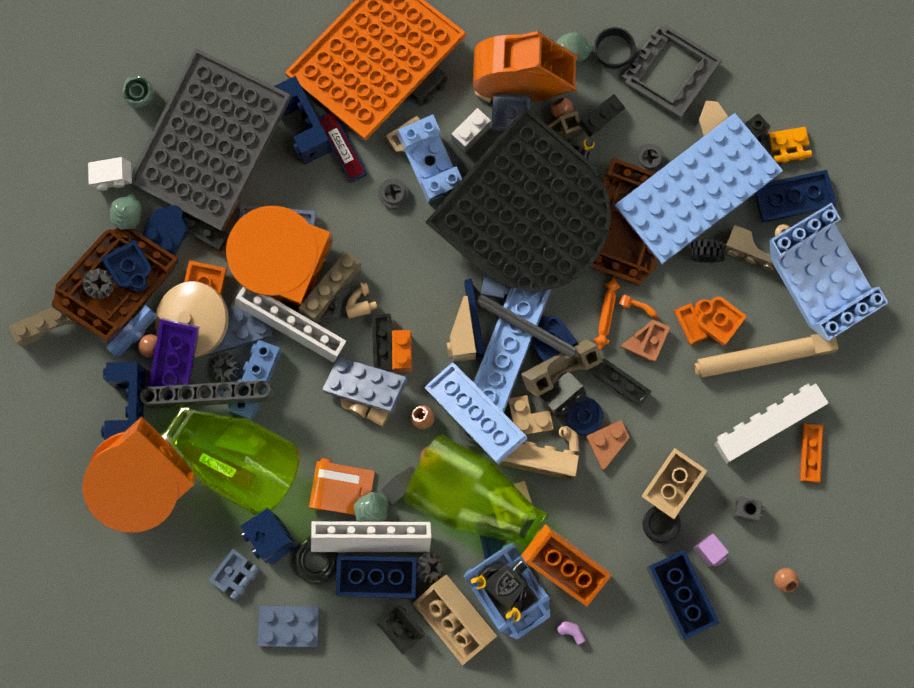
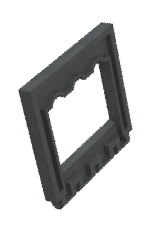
M658 25L651 34L652 38H648L641 48V52H638L630 63L632 67L628 66L621 78L625 81L627 87L681 120L721 64L722 59L669 26L662 27ZM669 41L700 59V62L672 101L641 82Z

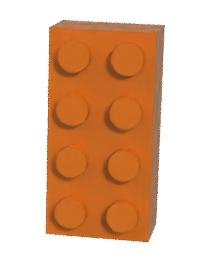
M546 524L521 555L528 565L585 606L590 604L612 576L604 566Z

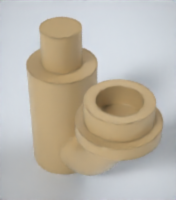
M361 282V286L347 301V306L345 307L349 319L370 314L371 310L378 309L376 301L368 303L367 300L356 303L361 294L364 296L369 294L367 282Z

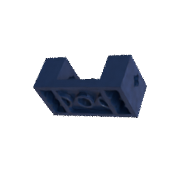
M294 76L275 85L274 87L292 95L282 117L298 109L302 118L307 123L308 130L293 137L295 143L292 145L299 161L303 159L306 165L332 152L329 139L297 77Z
M106 362V368L103 369V379L113 388H126V398L129 399V403L125 408V416L128 420H104V426L101 427V436L104 440L118 433L125 432L139 418H144V403L140 399V393L145 389V368L138 362Z
M266 508L241 525L243 529L240 532L246 542L250 541L254 546L251 550L256 558H262L265 563L269 562L273 565L298 547L278 515L269 508Z

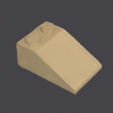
M468 296L463 297L450 335V342L447 343L448 357L453 359V363L476 360Z
M674 448L641 497L672 519H675L707 470Z

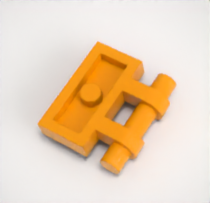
M806 127L770 132L768 134L771 153L779 151V155L773 157L776 163L786 164L792 160L804 161L805 158L812 157L811 150H803V147L809 146ZM795 149L796 152L788 154L786 150Z

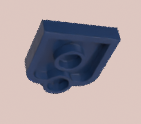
M171 205L154 211L142 235L175 256L188 232L189 226L187 221L183 219L182 209L177 205Z
M135 240L101 257V261L118 287L123 289L130 288L134 292H141L147 287V277L151 273V266Z
M541 316L538 327L571 346L578 344L559 317ZM533 337L531 345L544 362L561 353Z

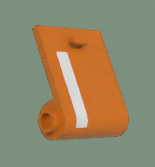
M321 458L320 461H316L309 508L355 515L353 508L356 503L355 500L372 492L375 471L334 464L331 459Z

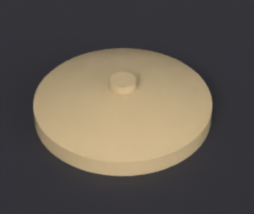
M185 282L176 285L163 296L156 310L158 315L155 319L157 336L160 319L162 318L200 327L194 358L203 357L215 350L222 342L228 328V309L224 299L214 288L200 282Z

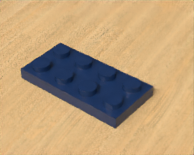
M827 170L772 181L755 193L762 223L819 211L830 203L834 207L837 205Z

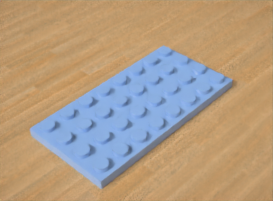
M734 113L616 203L615 207L658 261L664 264L776 178L783 170L736 113Z

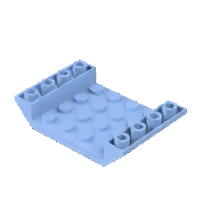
M832 203L769 240L771 261L808 326L826 341L831 340L888 304L879 286L871 288L835 225L841 218Z

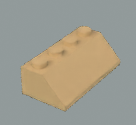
M525 442L499 465L573 481L576 476L579 456L575 455L574 451L564 450L559 452L552 446L540 448L537 447L536 443Z
M447 574L434 583L413 603L415 608L462 665L497 637Z

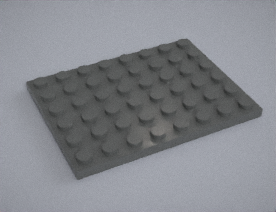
M195 48L131 174L132 185L171 205L179 206L184 212L224 232L292 95Z

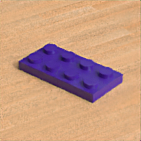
M165 318L160 319L149 387L190 385L199 326ZM170 393L167 398L172 399L173 393Z

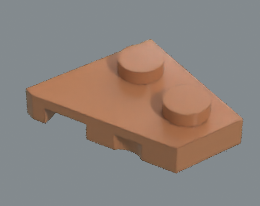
M651 320L634 336L624 342L621 348L655 363L670 327Z
M622 420L586 436L601 470L608 466L630 438Z

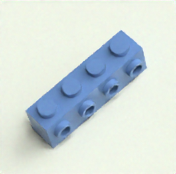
M258 340L257 344H253L250 354L252 356L249 362L246 361L243 368L245 373L238 382L263 380L269 383L281 355V349ZM267 387L262 389L261 395L265 394ZM249 388L245 389L242 392V396H246L248 394ZM261 402L228 404L231 414L253 422Z

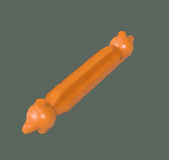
M612 277L611 281L605 283L608 291L604 297L598 328L599 336L594 338V342L597 343L599 350H602L610 342L606 336L610 331L616 300L615 291L620 289V285L616 282L615 277Z

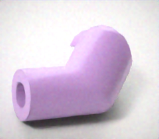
M566 621L558 626L559 634L572 635L577 645L586 641L578 625Z

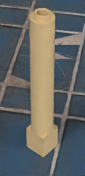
M814 334L806 338L697 359L694 368L696 375L704 378L809 356L815 357L835 353L839 347L836 336L826 341L819 334Z

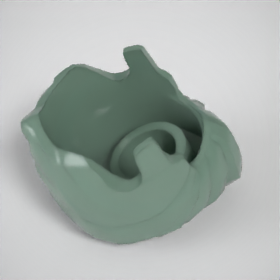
M577 32L567 33L556 42L578 56L576 63L585 61L594 50V47L587 43V39Z
M142 76L129 77L122 88V95L131 107L138 109L152 102L154 88Z
M129 194L126 197L114 200L110 208L111 223L120 230L135 229L142 214V205L133 194Z
M370 492L355 500L356 503L353 508L357 522H384L388 516V497L385 495Z

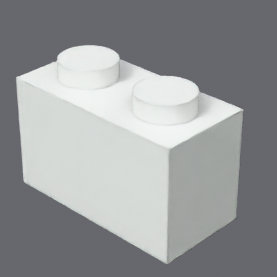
M477 108L451 133L452 142L466 153L491 128V120Z
M123 157L88 163L89 185L95 187L96 190L105 191L109 187L123 188L124 185L132 184L131 162Z

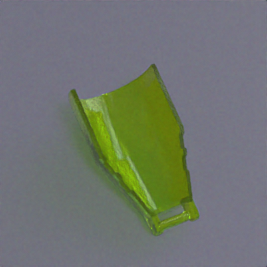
M184 405L179 407L178 414L165 433H161V436L173 446L202 484L254 515L259 514L266 508L270 510L275 509L288 494L295 481L300 462V453L297 446L247 418L239 419L228 415H215L214 413L191 410ZM187 416L181 424V426L179 427V429L177 430V432L175 433V435L171 437L177 429V427L179 426V424L181 423V421L184 419V417Z
M439 434L423 455L404 495V503L454 531L512 541L525 548L532 542L543 520H546L548 517L546 512L533 506L494 462L443 434ZM533 513L537 517L523 539L520 537V534Z

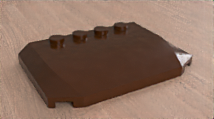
M616 158L611 159L603 179L610 203V227L600 254L589 268L637 286L654 271L658 259L616 209L615 204L656 173Z
M116 228L114 230H106L56 284L52 307L108 344L117 337L173 272L178 263V258L134 229L120 230ZM135 240L151 266V273L147 277V287L141 292H134L130 288L123 289L115 284L113 292L104 299L90 297L83 288L85 275L90 270L98 268L107 271L101 261V257ZM99 277L96 282H93L98 286L99 290L102 285H105L100 281Z

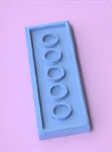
M453 362L424 387L498 465L528 439Z

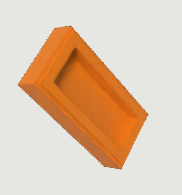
M692 303L674 310L689 345L708 338V335L697 325L698 316Z

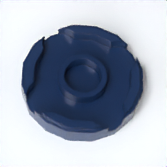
M584 397L581 402L573 405L569 412L565 414V421L567 426L578 435H590L596 432L602 425L603 410L594 399Z

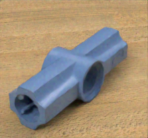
M145 304L117 337L106 345V348L119 358L132 343L134 344L141 339L145 329L152 324L158 315Z

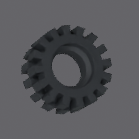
M695 240L691 242L690 258L701 263L723 262L725 260L726 244L718 240Z

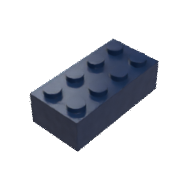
M685 550L646 567L680 640H685L720 623Z
M337 556V597L416 599L417 558Z

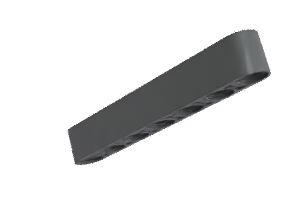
M258 380L147 387L140 393V399L151 408L268 402L275 397L276 392L274 387L268 382ZM268 387L267 393L261 395L262 389ZM249 388L248 394L246 396H242V392L245 389ZM230 389L229 395L223 397L224 392ZM211 391V395L205 398V393ZM192 392V396L186 400V395ZM173 393L172 399L167 400L168 395ZM154 394V399L149 402V397Z

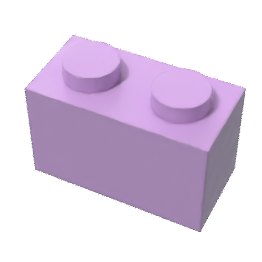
M714 534L709 535L693 548L707 567L712 565L714 567L719 566L727 559L725 555L729 553Z

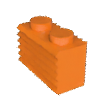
M410 330L392 331V369L395 373L412 371V333Z

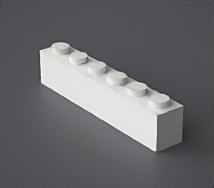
M243 286L236 297L235 306L333 363L346 343V340L270 296L254 293Z
M809 383L799 389L800 393L797 395L789 394L783 398L784 402L780 405L774 403L766 408L768 412L763 415L759 412L750 417L751 422L746 425L742 422L733 427L734 432L730 434L725 432L718 436V441L714 445L725 463H729L827 405L828 401L817 384L812 386Z
M311 522V552H430V522Z

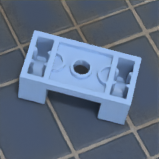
M434 115L398 129L397 134L428 203L450 194L462 180L457 166L453 167L441 141V131ZM431 156L435 159V164L428 166L425 164L424 159Z

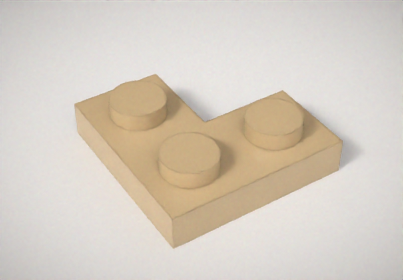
M527 395L509 398L512 422L525 435L554 430L550 411L531 414Z

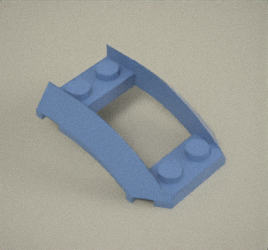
M510 543L502 546L501 550L473 569L469 568L463 577L498 630L512 638L519 639L550 618V598L529 567L521 576L537 600L520 611L521 618L513 623L514 616L504 621L483 588L476 590L478 581L473 584L471 583V579L478 577L483 567L491 563L504 561L512 567L520 559L527 566L515 545Z

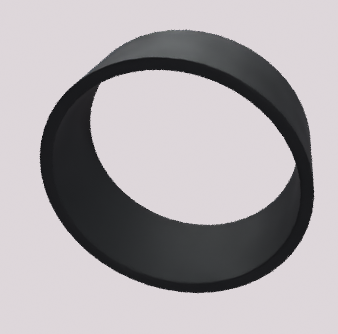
M619 27L607 28L595 40L596 57L605 67L614 69L623 67L634 55L635 41L632 35L625 29ZM608 36L622 37L630 46V56L626 61L619 64L608 63L597 52L599 43Z

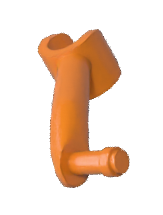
M627 295L621 297L619 304L623 305L625 309H629L630 305L645 310L650 317L659 319L656 311L649 305L633 300V298Z

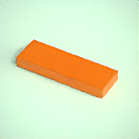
M803 423L800 482L821 483L823 425Z

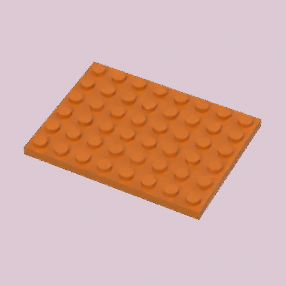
M355 0L289 67L285 75L289 79L296 76L306 93L366 141L464 39L466 32L425 0Z

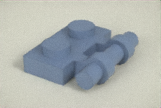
M232 549L209 581L223 592H226L229 587L234 589L230 597L236 601L240 595L245 593V588L250 581H254L257 577L256 573L260 568L253 565L250 570L246 569L245 566L249 560L235 549ZM240 572L245 575L239 584H236L234 580Z

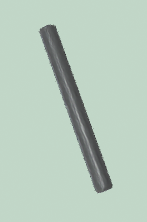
M480 295L476 303L482 308L566 356L573 358L576 355L577 349L498 303L483 295Z

